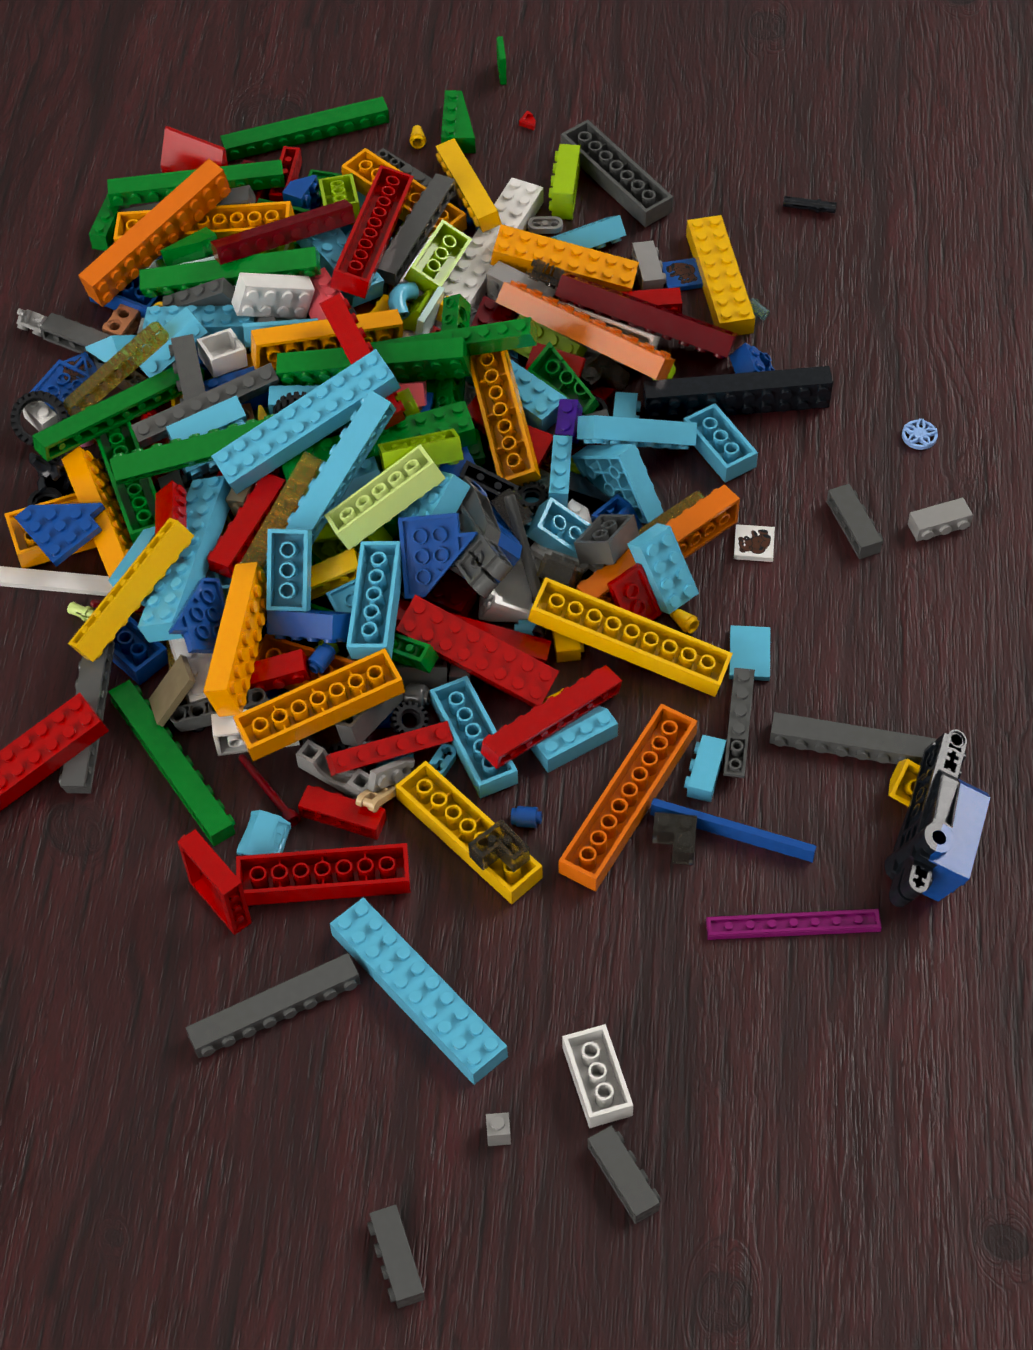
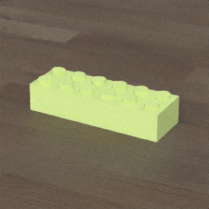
M420 444L324 516L338 538L350 550L367 536L373 534L382 525L391 521L398 513L407 509L417 499L422 498L425 493L438 486L446 478Z

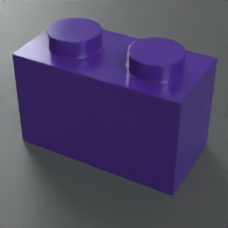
M578 399L559 400L555 435L572 436V443L575 444L579 442V439H577L578 416H582L583 407Z

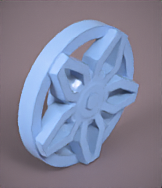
M924 419L910 421L903 427L902 439L911 448L918 450L928 449L937 441V428ZM905 432L910 435L909 438L906 437Z

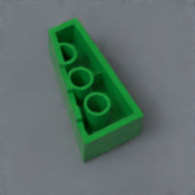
M445 90L441 144L455 138L463 153H476L475 136L463 93L458 90Z
M549 341L527 371L567 399H578L583 407L582 415L593 413L600 404Z

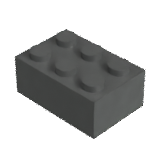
M600 514L574 542L579 564H615L629 548L627 543L639 536L635 515Z

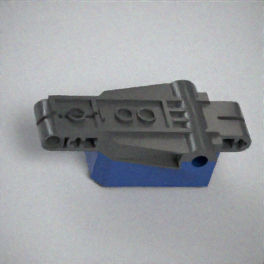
M465 476L462 480L471 487L456 512L459 513L460 533L477 532L478 535L451 566L450 570L463 577L478 594L487 598L519 561L522 545L489 501L487 493L475 481Z

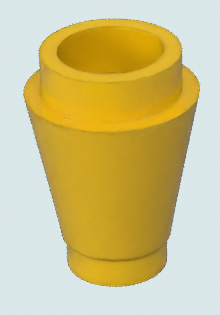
M419 125L413 126L409 140L411 146L416 149H420L426 144V137Z
M679 608L670 614V617L685 633L691 634L699 626V621L695 615Z

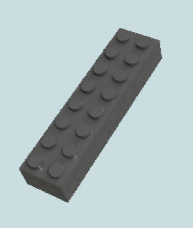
M589 120L561 134V144L580 145V168L644 227L672 213L673 196Z

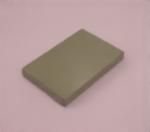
M180 655L149 698L157 725L164 726L195 684L187 656Z

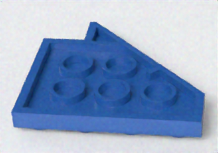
M82 356L74 366L59 359L31 390L48 392L57 397L66 410L67 418L85 410V407L96 404L85 356ZM83 362L86 372L78 369ZM60 365L86 376L88 382H84L81 379L74 380L71 383V389L67 390L65 385L70 383V375L68 373L57 374L56 369ZM67 376L69 378L66 382H62L60 377ZM75 383H82L81 385L73 388V385ZM46 403L56 413L55 409Z
M102 503L29 505L14 518L57 567L102 531L93 518L106 508Z
M459 513L398 518L405 599L413 598L414 595L427 597L478 535L477 532L460 533Z
M203 577L198 581L168 631L169 634H183L188 653L213 654L226 603L219 578Z

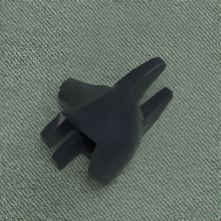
M32 452L29 454V463L38 472L37 486L41 493L47 487H51L60 491L62 496L71 494L73 487L61 460L67 453L48 462L41 455Z

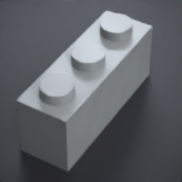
M653 241L632 243L631 257L632 260L639 262L636 274L641 290L663 289L667 280L666 274L662 272V261L658 259V247L655 248Z
M959 498L910 512L908 526L916 541L929 540L938 535H946L950 532L970 527L973 514L964 498Z

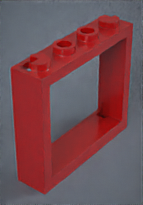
M196 829L186 836L184 834L177 842L190 884L230 931L236 935L252 923L242 882Z

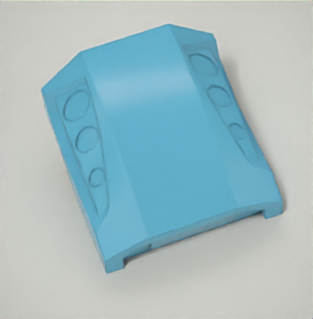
M262 810L251 811V817L238 845L237 854L282 853L291 829V823L276 814Z

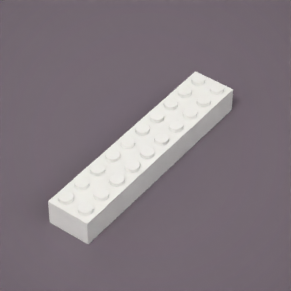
M511 178L494 204L502 225L526 231L529 219L535 217L543 204V187ZM501 225L483 233L478 228L469 246L442 286L445 288L443 300L447 295L461 294L471 304V307L475 309L478 307L483 296L487 293L486 274L493 267L490 263Z

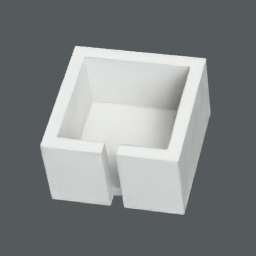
M231 328L196 339L199 357L213 378L248 366L246 348Z

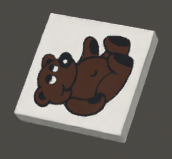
M736 524L734 559L773 562L775 527Z

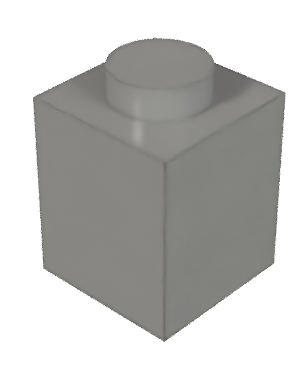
M509 1112L486 1114L488 1146L510 1145Z

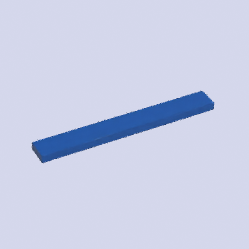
M653 798L650 815L813 863L816 845Z

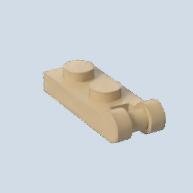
M396 784L376 792L366 789L357 796L355 804L360 807H368V810L372 812H377L381 805L396 796Z

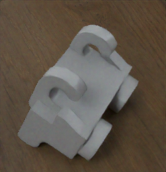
M18 308L17 328L28 331V328L32 329V334L42 337L40 326L47 319V316L28 309Z

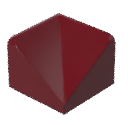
M600 387L591 391L593 396L601 398L607 405L615 398V389Z

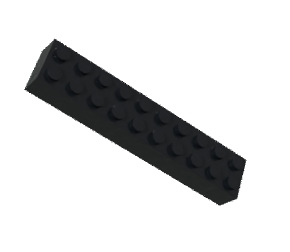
M821 366L644 381L642 403L644 419L683 420L714 403L726 416L827 408L830 406L833 380L830 367Z

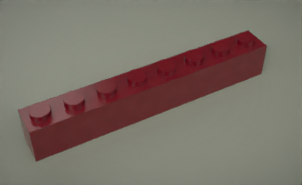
M344 199L210 241L214 259L222 265L355 223L353 205Z

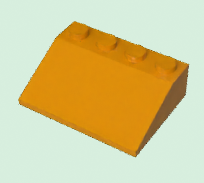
M72 493L35 505L78 504L79 502L76 494ZM22 508L5 513L4 515L21 568H29L49 562L50 559L14 518L25 509ZM92 538L75 553L97 547L94 539Z

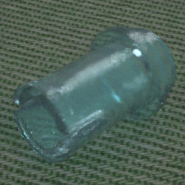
M752 298L750 304L753 312L762 320H765L769 316L770 310L760 304L759 299Z

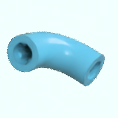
M415 282L398 284L389 293V310L398 309L402 320L410 315L406 301L418 298L419 288Z

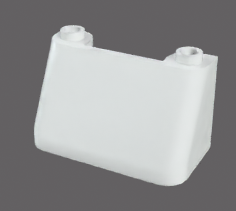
M533 556L537 573H540L542 562ZM521 557L487 598L480 595L478 613L480 620L518 623L519 620H528L533 603Z

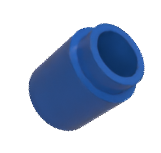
M327 643L319 645L307 660L309 670L315 674L324 673L335 659V649Z
M517 806V808H512L511 825H516V827L537 828V825L542 822V812L538 811V807Z

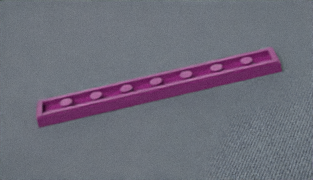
M879 909L706 917L708 940L881 932L882 929Z

